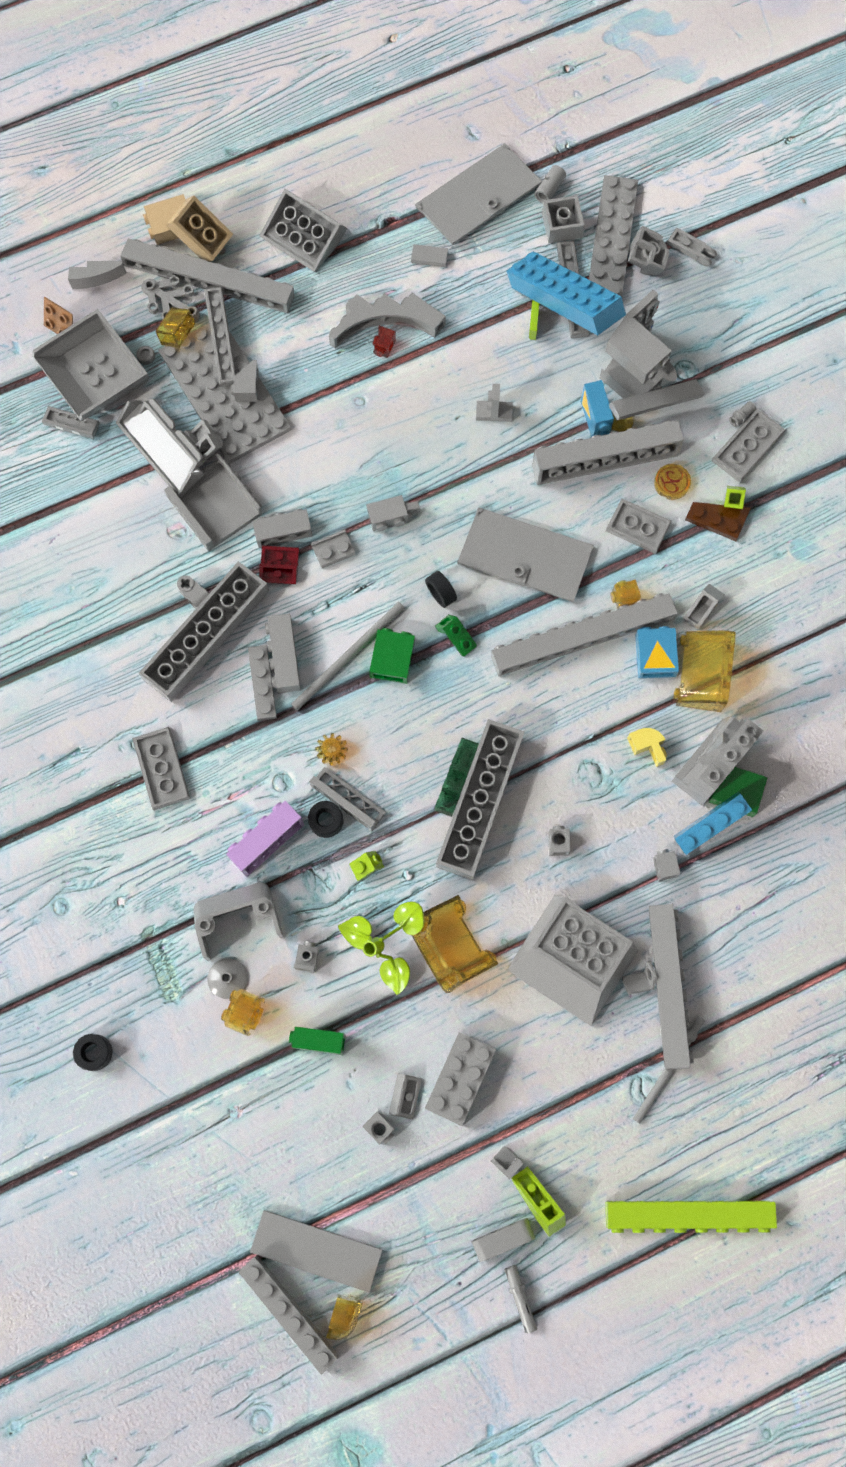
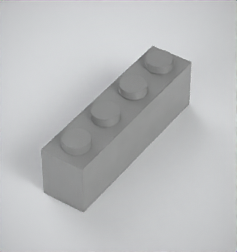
M291 615L268 616V623H265L266 634H270L271 640L267 641L268 651L272 652L273 656L272 659H269L270 668L275 672V676L272 677L273 688H277L278 694L300 691Z

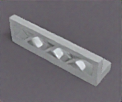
M326 767L322 769L317 777L313 776L309 781L311 787L334 802L370 831L376 827L386 814L384 810ZM325 773L332 778L333 785H326L321 781ZM345 787L348 796L342 797L336 792L335 788ZM360 798L363 802V807L357 808L351 804V799ZM374 809L380 814L373 820L366 815V810Z

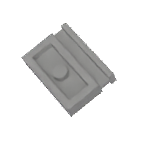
M345 529L311 543L321 568L356 555Z

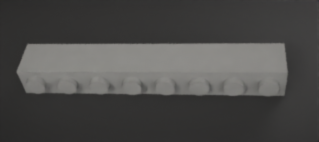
M673 904L649 906L654 968L657 975L656 988L665 1070L690 1069V1064H694L693 1051L688 1049V1043H691V1032L686 1030V1022H689V1012L684 1010L687 994L686 989H682L681 981H685L684 969H680L679 961H683L682 949H678L677 941H681L680 930L675 927V922L678 921V910H674Z

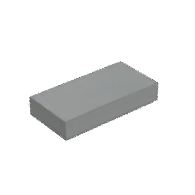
M413 244L411 263L446 267L448 248Z

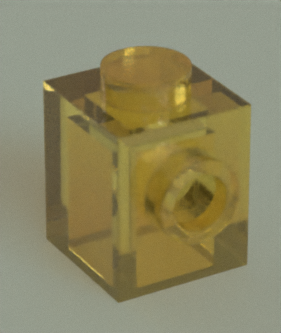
M626 580L619 581L614 585L612 592H610L611 600L613 603H616L617 608L623 605H633L641 598L636 580L628 582Z

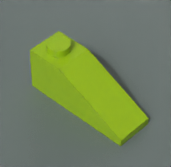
M528 1166L511 1178L535 1219L549 1237L566 1226L564 1212Z

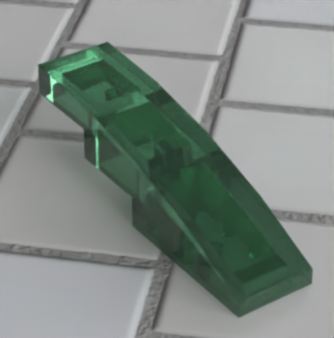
M461 738L434 811L450 817L453 816L479 743Z

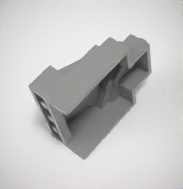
M733 716L722 719L677 773L672 782L699 804L703 805L764 730L750 719L746 721L742 719L740 722Z

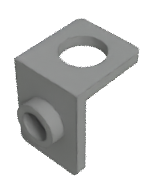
M651 961L647 962L644 972L622 977L629 995L654 990L657 975Z

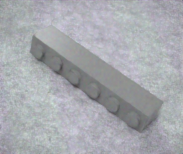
M256 1255L238 1273L322 1375L338 1360V1353L260 1257Z

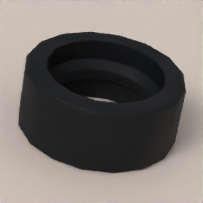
M440 571L434 572L425 579L428 590L441 607L446 608L457 600L454 588Z

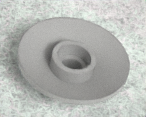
M234 959L219 960L213 964L208 972V986L212 993L220 998H234L246 987L247 972L244 966ZM225 974H228L230 976V979L227 982L223 981V976Z

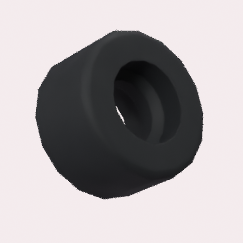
M320 801L310 809L308 823L313 833L323 838L333 837L342 829L344 823L343 814L339 806L334 802ZM324 812H328L333 816L332 824L326 827L318 822L319 816Z
M92 1033L79 1038L73 1049V1058L77 1066L88 1071H98L106 1067L113 1054L112 1045L109 1040L102 1035ZM95 1044L100 1048V1056L96 1060L91 1061L87 1059L85 1051L88 1046Z

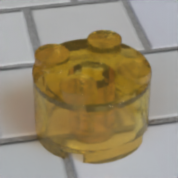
M243 989L233 990L229 999L231 1002L228 1009L223 1011L221 1020L224 1021L225 1027L250 1036V1029L255 1030L264 1010L261 1008V1002L265 1004V999Z

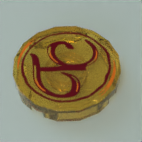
M667 464L661 467L654 479V486L658 494L670 500L680 499L685 496L691 485L690 474L684 467L677 464Z

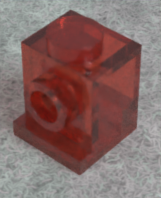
M379 325L378 335L373 340V353L376 356L389 357L396 342V331Z

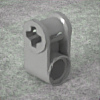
M181 576L177 581L180 593L195 609L209 595L190 576Z

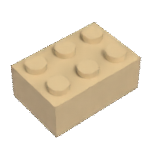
M194 195L185 200L166 225L200 259H206L208 262L215 259L233 235Z

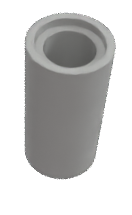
M553 165L535 191V198L540 203H543L544 200L552 199L566 178V172L562 167Z

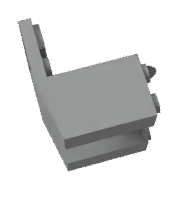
M654 290L627 313L607 342L605 352L613 359L605 371L601 369L599 378L622 398L661 389L663 377L672 382L677 379L676 370L670 363L672 350L650 332L654 324L652 317L657 312L660 302L657 299L658 293Z

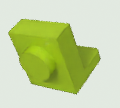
M376 851L366 852L349 863L357 881L363 880L373 872L384 868L382 858Z

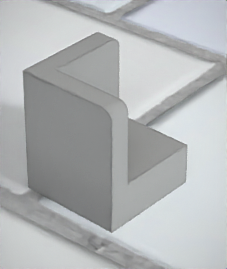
M505 1146L491 1160L508 1179H511L524 1164Z

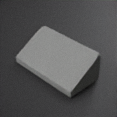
M397 1074L389 1114L408 1119L414 1118L422 1078Z

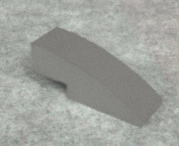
M87 261V267H69L68 281L72 289L96 287L120 278L126 274V270L122 261Z

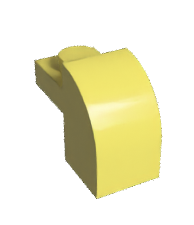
M642 728L629 733L627 740L634 755L649 750L656 767L665 763L667 754L664 747H660V745L666 739L659 731L652 728Z

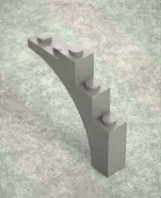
M385 293L381 298H377L373 305L356 294L353 299H349L346 303V315L342 317L336 328L331 329L329 342L336 349L345 339L353 334L379 325L409 326L424 331L435 338L446 325V316L414 293H411L409 297H405L401 305Z

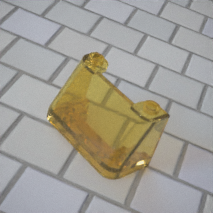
M686 631L685 634H681L680 645L683 646L684 656L680 685L678 688H675L673 699H676V706L722 712L728 703L735 631Z
M459 895L424 911V926L422 930L415 935H411L445 993H451L498 965L493 952L487 949L481 951L462 917L466 913V904Z

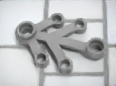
M171 276L167 281L157 282L155 279L143 281L141 289L148 296L149 303L147 308L151 314H156L159 311L155 295L161 298L163 309L161 316L165 323H170L173 320L169 304L185 313L188 322L196 323L199 321L200 313L196 307H188L175 299L184 296L192 297L194 295L193 286L188 284L183 289L164 292L161 289L169 287L178 288L180 286V280L177 276Z

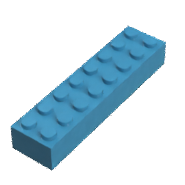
M534 251L506 270L511 287L514 290L597 336L626 316L623 300L620 295Z

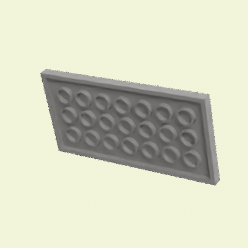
M209 323L158 350L199 418L207 420L215 435H220L223 446L219 450L230 464L291 431V426L259 376L258 402H236L235 396L231 395V385L220 387ZM229 331L237 375L250 362Z

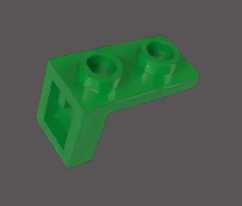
M448 614L435 625L438 632L447 635L461 656L465 657L477 647V644L457 616Z

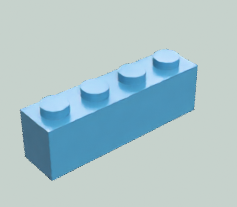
M737 792L673 837L687 855L745 816L752 809L743 796Z

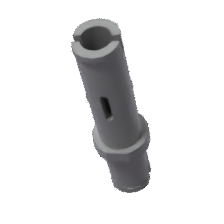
M517 1265L509 1266L504 1269V1272L506 1273L510 1285L509 1292L513 1294L525 1330L524 1332H534L538 1328L536 1327L524 1291L526 1288L525 1284L521 1282Z

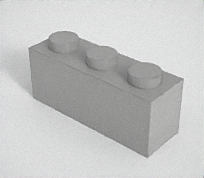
M296 509L286 514L278 513L272 517H259L252 521L258 548L313 537L307 509Z

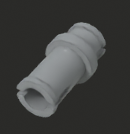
M751 401L747 402L740 410H736L733 413V416L729 418L730 423L734 427L744 423L746 418L756 410V406Z

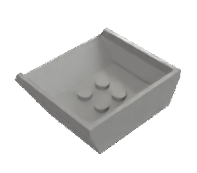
M96 309L41 344L32 352V357L80 421L108 408L146 383L149 379L148 373L99 309Z
M554 895L506 970L592 1026L638 952V949L633 941L565 897Z

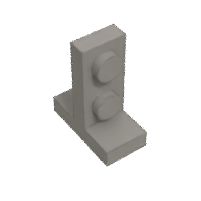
M493 384L492 391H488V401H477L476 420L512 422L513 402L499 401L500 384Z

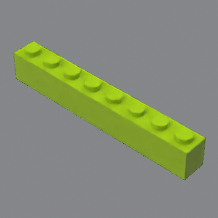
M605 1201L606 1228L611 1229L612 1233H624V1229H632L633 1233H645V1229H653L654 1233H666V1229H674L675 1233H687V1229H695L697 1233H707L708 1229H716L718 1233H728L729 1229H737V1232L749 1233L750 1229L758 1228V1232L769 1233L771 1228H777L776 1203L774 1201Z

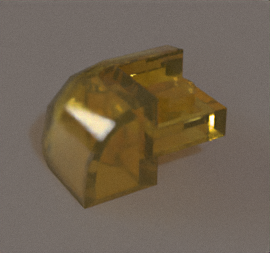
M338 1295L326 1339L341 1340L347 1338L357 1325L363 1302L355 1300L356 1297L351 1295L347 1297Z

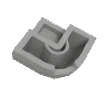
M642 226L630 246L629 251L631 252L628 262L641 268L640 273L646 275L662 273L665 270L669 257V249H667L662 239L663 236Z
M202 419L191 431L186 430L184 432L200 451L204 462L209 460L223 446L220 435H215L207 420Z

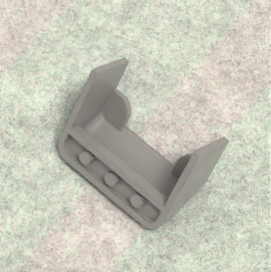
M262 882L200 900L195 904L193 909L195 930L204 959L207 961L211 960L205 936L214 932V918L251 906L255 915L260 918L272 916L278 937H284L272 893L267 884Z

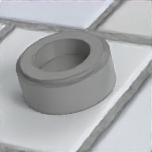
M142 346L137 350L136 355L141 364L149 365L153 363L155 353L151 347Z

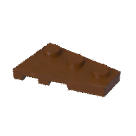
M693 502L685 521L736 542L751 508L743 507V509L724 507V505Z

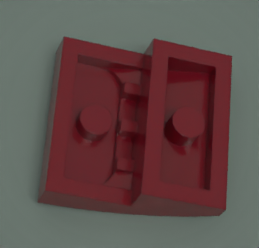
M262 546L259 577L266 583L296 585L300 548Z

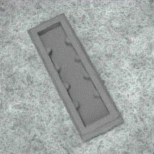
M50 406L47 407L42 419L44 425L94 439L100 425L98 420L87 418L80 421L76 414Z

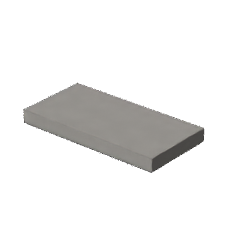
M756 409L712 458V462L740 483L784 434L785 429L759 409Z
M170 727L132 738L152 810L154 811L191 799Z

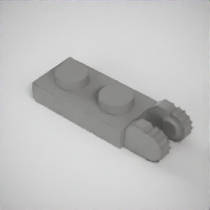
M679 228L674 230L667 241V245L696 261L698 260L704 266H710L712 263L710 258H715L717 255V251L706 245L707 243Z

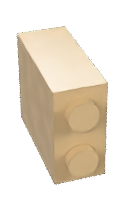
M184 194L144 206L146 213L143 214L146 225L150 224L151 228H148L151 239H155L157 245L179 239L166 225L185 202Z

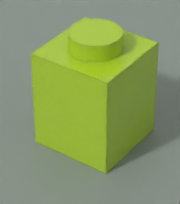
M727 486L724 507L743 509L746 488Z

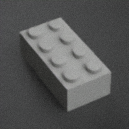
M459 1032L425 1109L463 1126L496 1049Z

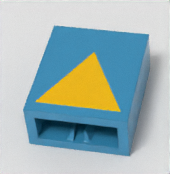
M599 380L586 383L583 387L580 402L591 437L595 435H608L611 432L614 417L609 407L603 382Z
M662 626L659 629H651V627L638 629L635 634L638 678L676 677L679 672L676 628Z

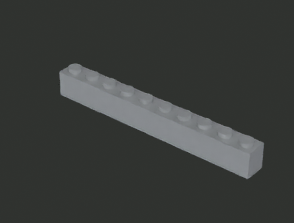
M128 238L121 253L122 262L126 267L167 279L171 276H177L181 283L202 289L222 287L223 295L287 314L295 297L293 286L286 282H277L271 278L260 277L254 273H246L237 268L232 269L220 263L208 262L203 258L198 259L189 254L177 253L172 249H163L155 244H146L137 239L132 240Z
M660 593L655 595L653 599L647 601L646 599H641L634 605H623L618 610L612 612L607 610L602 612L600 616L594 618L589 616L578 623L570 622L560 629L557 627L551 628L547 633L541 635L536 633L525 640L517 639L507 646L498 645L492 650L491 658L499 677L635 633L642 627H653L675 620L678 613L670 593L665 595Z

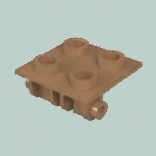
M44 297L43 325L59 334L73 325L72 313Z

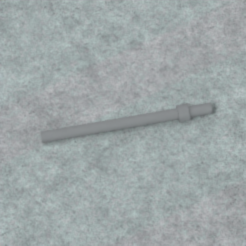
M699 1016L692 1027L687 1029L691 1032V1042L696 1040L698 1037L697 1033L705 1022ZM663 1070L633 1117V1120L640 1124L673 1070Z

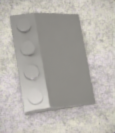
M284 188L259 236L316 272L338 246L347 228Z

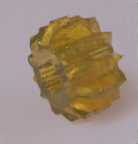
M334 733L330 734V738H327V735H323L324 741L318 740L317 742L320 746L315 747V750L319 752L317 758H323V764H326L329 760L330 766H333V761H336L339 765L341 763L339 758L346 759L344 753L348 752V748L344 747L347 744L346 740L341 741V735L335 738ZM332 746H334L336 751L330 753L328 748L331 747L332 749Z

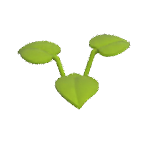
M413 901L405 902L396 908L393 919L399 926L381 938L370 936L372 926L363 916L352 917L338 925V929L343 937L353 947L363 949L366 956L372 957L376 955L377 958L389 959L382 962L379 973L383 982L396 995L400 994L409 982V965L402 957L393 960L392 956L381 954V952H383L385 947L384 940L399 930L403 929L408 935H415L422 930L424 926L423 909L419 903Z

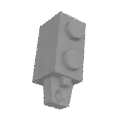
M402 495L366 504L373 531H384L388 527L402 526L408 522V519L413 514L420 512L418 501L408 503V501L403 500Z

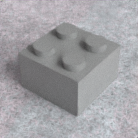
M578 195L543 201L542 217L548 243L583 238L585 225Z

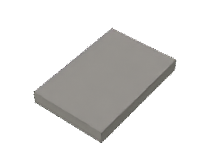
M621 498L606 528V532L656 554L672 521Z

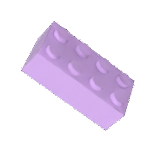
M286 801L277 803L272 808L273 812L270 815L263 816L253 830L249 829L243 834V839L239 843L235 842L228 848L229 852L226 855L246 878L304 826L300 815Z

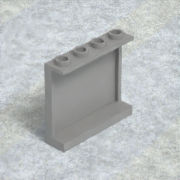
M219 453L216 454L218 460L201 470L204 475L182 497H178L171 486L164 489L167 498L208 552L262 515V504L260 501L250 495L252 493L250 488L240 482L241 477L239 474L230 469L229 461L225 457L222 458Z

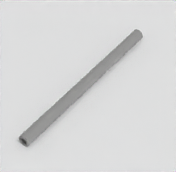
M397 602L291 703L292 707L298 711L377 635L378 629L382 630L402 612L405 609L404 606Z

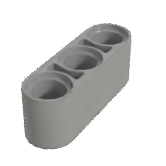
M524 1218L476 1238L471 1242L479 1262H483L534 1240L535 1236L528 1218Z

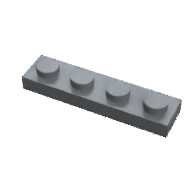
M267 645L248 647L257 720L275 719L277 715Z

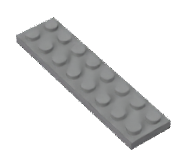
M604 175L589 280L622 297L638 180Z

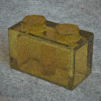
M171 307L155 331L161 345L180 348L194 327L195 321L189 309Z

